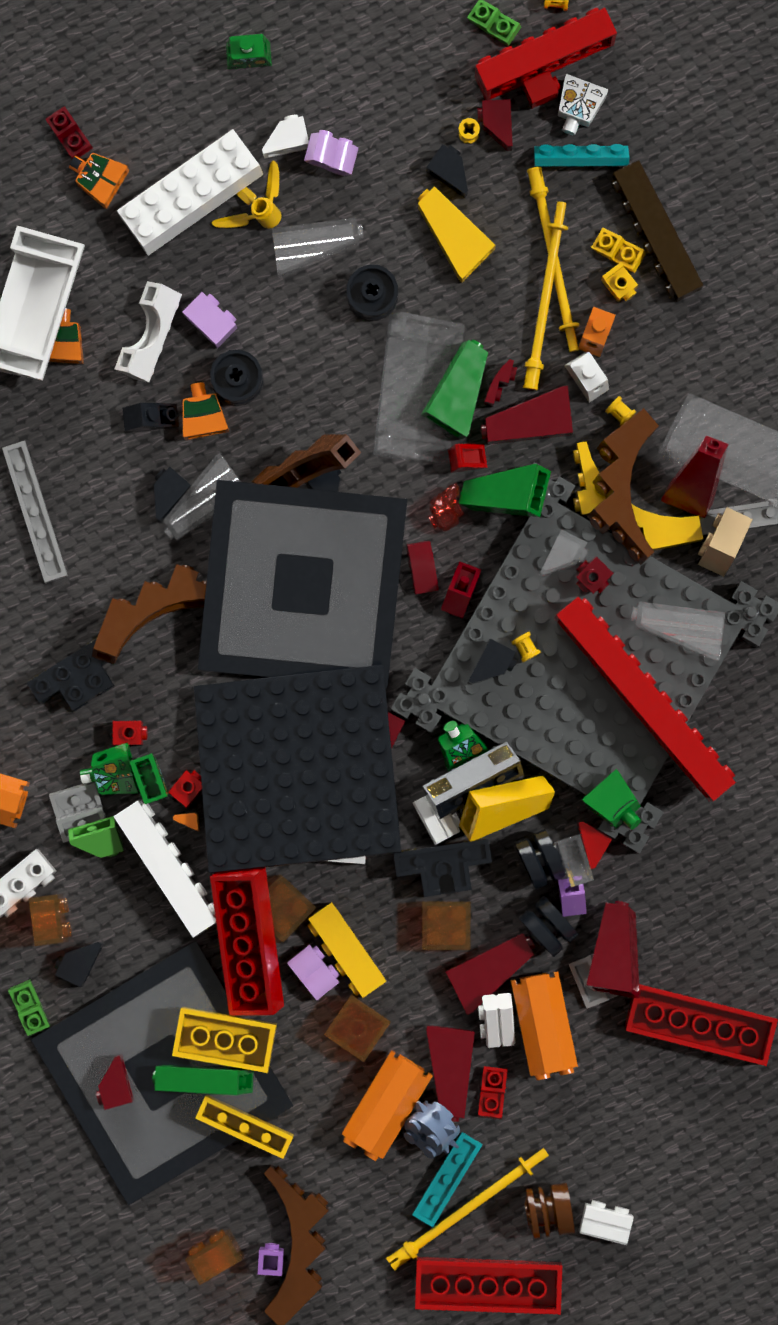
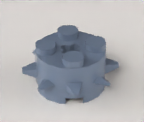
M427 1100L423 1103L417 1101L416 1110H412L411 1116L405 1122L406 1132L404 1137L406 1141L417 1145L424 1155L431 1159L442 1152L448 1154L449 1145L459 1148L454 1139L459 1135L460 1127L459 1125L455 1126L452 1122V1113L438 1102L429 1104Z

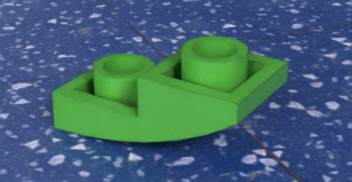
M478 0L467 17L474 25L507 46L511 44L521 29L520 23L502 14L498 8L484 0Z
M31 979L8 989L27 1036L50 1027Z

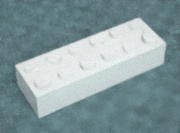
M232 129L118 209L117 212L149 256L263 175L259 163Z
M136 801L113 817L192 937H196L216 924L214 903L209 904L204 897L207 895V892L201 883L196 884L191 876L194 875L191 867L187 862L182 864L178 858L181 852L174 842L169 844L165 838L168 833L163 825L159 822L155 823L152 816L155 813L150 805L144 804L142 801Z

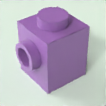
M582 877L558 880L563 917L587 914Z
M265 1243V1247H260L258 1275L282 1276L284 1248H279L277 1243Z

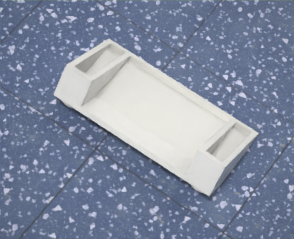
M21 226L16 227L10 247L15 255L0 300V372L43 381L85 247L84 244Z

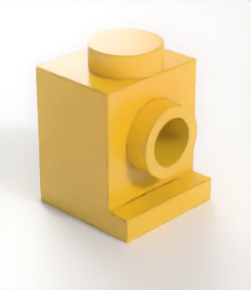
M622 262L602 276L601 281L618 302L622 299L628 301L637 293L635 289L638 287V284L624 268ZM623 279L626 285L621 287L617 284V281Z

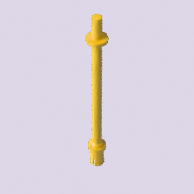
M533 167L527 170L532 189L530 190V196L537 201L546 247L549 253L552 229L547 227V224L551 223L545 199L549 190L548 187H545L542 167ZM557 256L554 283L564 324L559 327V331H565L569 351L574 352L579 350L574 330L579 327V323L572 321L560 262Z
M557 202L554 223L547 224V227L552 229L532 354L528 362H525V367H527L523 385L525 389L538 390L540 371L544 368L540 357L561 233L568 230V227L563 225L566 209L565 202Z
M542 1148L526 1161L520 1157L519 1162L521 1164L414 1242H404L403 1247L389 1257H386L387 1261L392 1263L391 1267L397 1270L398 1267L411 1258L415 1259L418 1257L419 1249L527 1172L532 1176L531 1168L549 1156L546 1150Z

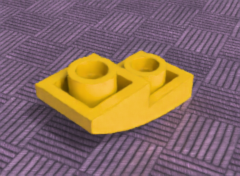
M605 228L601 229L591 247L592 250L616 264L622 262L624 268L633 273L636 272L646 255L644 249L625 241L622 236Z

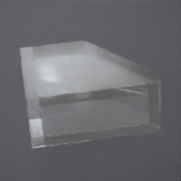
M561 530L539 575L544 577L574 567L578 561L583 563L589 551L585 548L587 542Z
M580 834L554 842L561 856V863L570 887L594 880Z

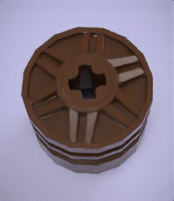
M567 1183L551 1185L550 1196L545 1197L544 1191L540 1186L538 1187L539 1198L535 1199L532 1188L526 1189L525 1211L528 1227L534 1239H540L539 1227H544L546 1238L550 1237V1226L555 1225L559 1236L575 1233Z

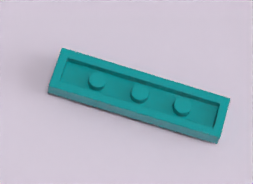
M548 144L534 146L535 166L629 165V148L621 144H613L611 146H599L597 144H590L588 146H575L572 144L565 146H551Z
M461 1132L456 1140L459 1148L452 1147L412 1213L413 1216L432 1228L483 1145L464 1132Z

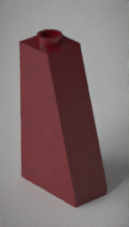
M562 386L485 418V425H481L482 439H487V445L572 436L573 427L568 386Z
M705 436L672 479L661 501L705 518L715 498L729 444Z
M615 901L614 904L606 903L586 985L594 992L639 999L636 913L626 902Z
M521 933L446 971L467 1015L471 1014L483 1003L482 997L484 995L493 994L534 955L532 950L535 949V946L529 935L525 937Z
M427 1025L426 1031L438 1103L452 1113L453 1118L451 1120L453 1122H459V1118H465L475 1031Z

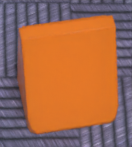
M197 813L173 816V820L200 831Z

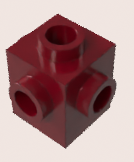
M595 556L590 562L585 560L576 569L578 574L575 577L579 580L576 585L585 593L590 591L594 594L597 591L600 594L610 584L607 580L614 573ZM592 572L596 573L594 581L589 580V575Z

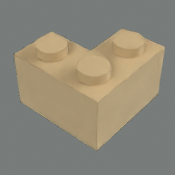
M726 507L723 514L718 513L712 526L716 527L714 533L709 532L698 552V555L702 556L698 565L724 577L734 561L753 519Z

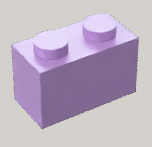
M201 292L182 313L218 348L237 329L234 323L236 318L228 310L223 312L217 307L220 303L211 294L206 296Z

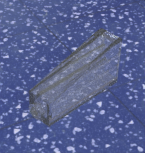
M356 218L272 228L278 279L288 277L359 246V239L363 238L362 224H357Z
M221 453L213 458L163 520L167 525L163 530L170 540L176 538L179 542L213 519L217 479L240 482Z
M638 602L637 607L633 606L631 621H635V627L707 659L719 661L725 612Z

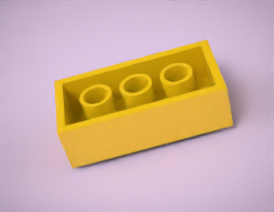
M181 1007L172 1056L268 1073L277 1024Z

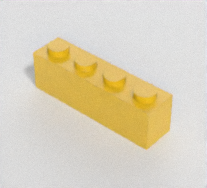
M332 902L308 919L311 922L307 925L315 937L320 935L324 941L321 945L329 957L333 954L338 961L335 967L342 976L347 974L351 980V983L348 985L356 996L360 994L364 998L387 982Z
M208 1094L205 1096L195 1117L197 1120L282 1159L294 1134Z

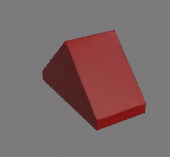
M455 444L448 449L451 473L488 468L483 444Z
M579 822L577 824L589 869H594L612 838L585 822Z

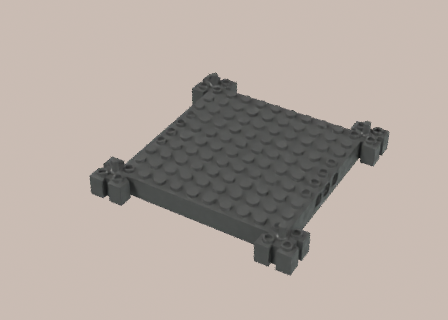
M559 476L556 482L549 479L540 517H529L432 686L428 684L431 677L414 668L405 683V686L410 688L407 696L402 693L398 695L391 707V711L405 719H408L410 714L416 716L418 720L415 725L432 734L442 717L436 713L438 710L461 724H468L476 733L497 745L507 741L519 758L585 796L617 769L639 804H641L669 754L555 621V616L578 596L581 600L586 598L593 606L592 613L598 619L601 616L609 625L607 631L613 637L617 635L625 644L624 651L628 655L632 653L641 663L639 666L640 670L644 674L648 672L657 683L654 686L659 692L665 691L672 700L670 705L675 711L680 709L689 721L739 632H743L740 637L741 640L755 648L759 647L768 632V629L763 627L765 621L768 623L774 621L778 614V602L767 595L763 597L762 601L754 596L758 590L741 581L729 599L735 603L733 604L653 557H650L640 565L638 561L630 557L628 550L613 537V534L608 531L602 534L591 525L589 520L563 506L569 499L575 485ZM595 556L614 573L607 580L610 584L600 594L597 591L594 594L590 591L585 593L576 585L579 581L575 577L578 574L576 569L585 560L590 562ZM592 572L589 575L590 581H594L596 579L595 572ZM530 632V638L534 646L541 653L522 663V657L511 641ZM490 639L516 652L514 657L518 660L511 672L506 670L504 675L472 685L468 683ZM646 802L643 807H640L635 812L641 819V823L635 829L631 830L624 822L618 828H614L605 820H602L597 830L612 839H615L618 834L623 836L625 839L622 845L640 854L649 839V836L644 834L647 826L654 829L664 812Z

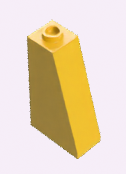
M434 186L430 191L426 189L419 196L418 209L456 276L463 283L495 250L496 245Z
M544 776L469 791L459 826L470 842L549 809L555 791Z

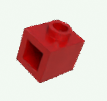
M550 71L524 81L522 87L532 109L558 98V90L561 89L557 77H552Z
M113 721L114 746L128 743L129 746H143V740L148 739L147 726H143V721Z
M186 770L168 793L186 808H189L202 792L201 775L195 770L192 773Z

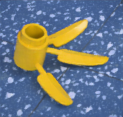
M274 160L270 163L266 189L267 198L260 197L256 199V195L247 187L236 194L247 205L252 203V215L243 213L213 220L212 225L218 228H235L246 226L249 224L248 220L256 219L264 228L270 229L277 226L281 221V212L273 203V197H277L279 194L278 164Z

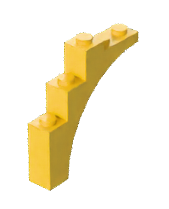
M587 441L577 443V450H573L575 464H580L581 473H577L579 485L585 488V490L577 491V498H573L575 512H580L582 517L588 516L596 506L606 499L596 491L595 485L592 483L599 474V471L591 458ZM632 504L636 522L644 538L654 551L701 542L703 540L699 516L681 518L661 516L644 511Z

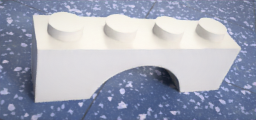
M147 281L139 302L146 315L145 332L135 345L122 347L114 370L135 380L150 381L182 294L163 284Z

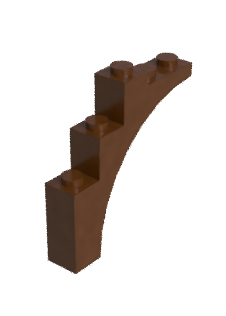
M644 408L606 437L597 447L600 456L611 465L599 473L592 482L595 485L596 491L606 499L587 516L590 519L591 525L602 534L610 529L613 537L625 546L630 557L638 561L640 565L651 557L654 550L644 538L636 522L631 504L630 482L632 468L638 451L659 427Z
M325 434L308 450H295L280 466H267L252 483L297 488L322 474L345 469L361 454V451L347 434Z
M176 564L167 589L157 582L149 583L144 581L135 606L125 599L117 600L112 598L95 642L92 657L114 665L126 643L147 623L164 614L180 609L204 608L207 581H197L199 572L195 571L191 566Z
M271 1164L264 1174L277 1189L285 1204L291 1225L292 1249L286 1277L279 1291L266 1306L264 1312L277 1325H285L322 1288L323 1284L320 1282L322 1277L313 1268L309 1271L307 1267L325 1250L326 1246L323 1243L326 1240L316 1230L312 1233L310 1229L329 1211V1208L326 1206L329 1202L320 1193L315 1195L311 1192L305 1198L303 1196L305 1191L297 1183L292 1185L286 1179L288 1174L279 1165L275 1168Z

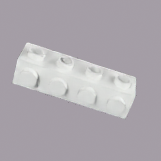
M35 849L0 879V918L4 915L7 918L18 909L16 905L20 901L24 900L26 903L36 895L34 890L42 884L45 887L55 879L53 876L56 872L55 868L39 849Z

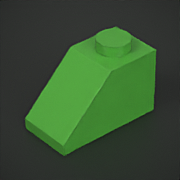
M113 816L68 829L69 842L72 846L97 857H112L124 851L122 838Z

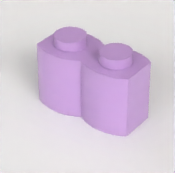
M319 130V133H311L304 161L338 175H352L358 147L352 145L353 141L346 138H339L338 140L332 137L333 133L325 130Z
M309 944L290 959L287 964L313 997L318 1000L339 983L337 977L340 974L332 964L327 966L322 959L325 955L317 945L312 948Z

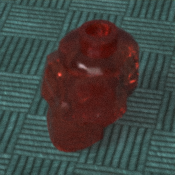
M457 483L448 486L430 501L431 515L427 517L434 529L439 527L441 531L446 532L459 524L458 518L464 515L456 500L459 496V486Z

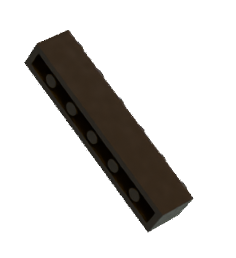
M638 160L614 172L613 180L611 181L612 187L616 194L620 193L624 199L622 206L627 215H632L635 221L632 223L638 236L642 234L646 242L643 244V247L648 256H653L656 262L654 268L658 276L664 277L667 283L664 287L670 298L674 297L676 302L702 290L704 285L640 161Z

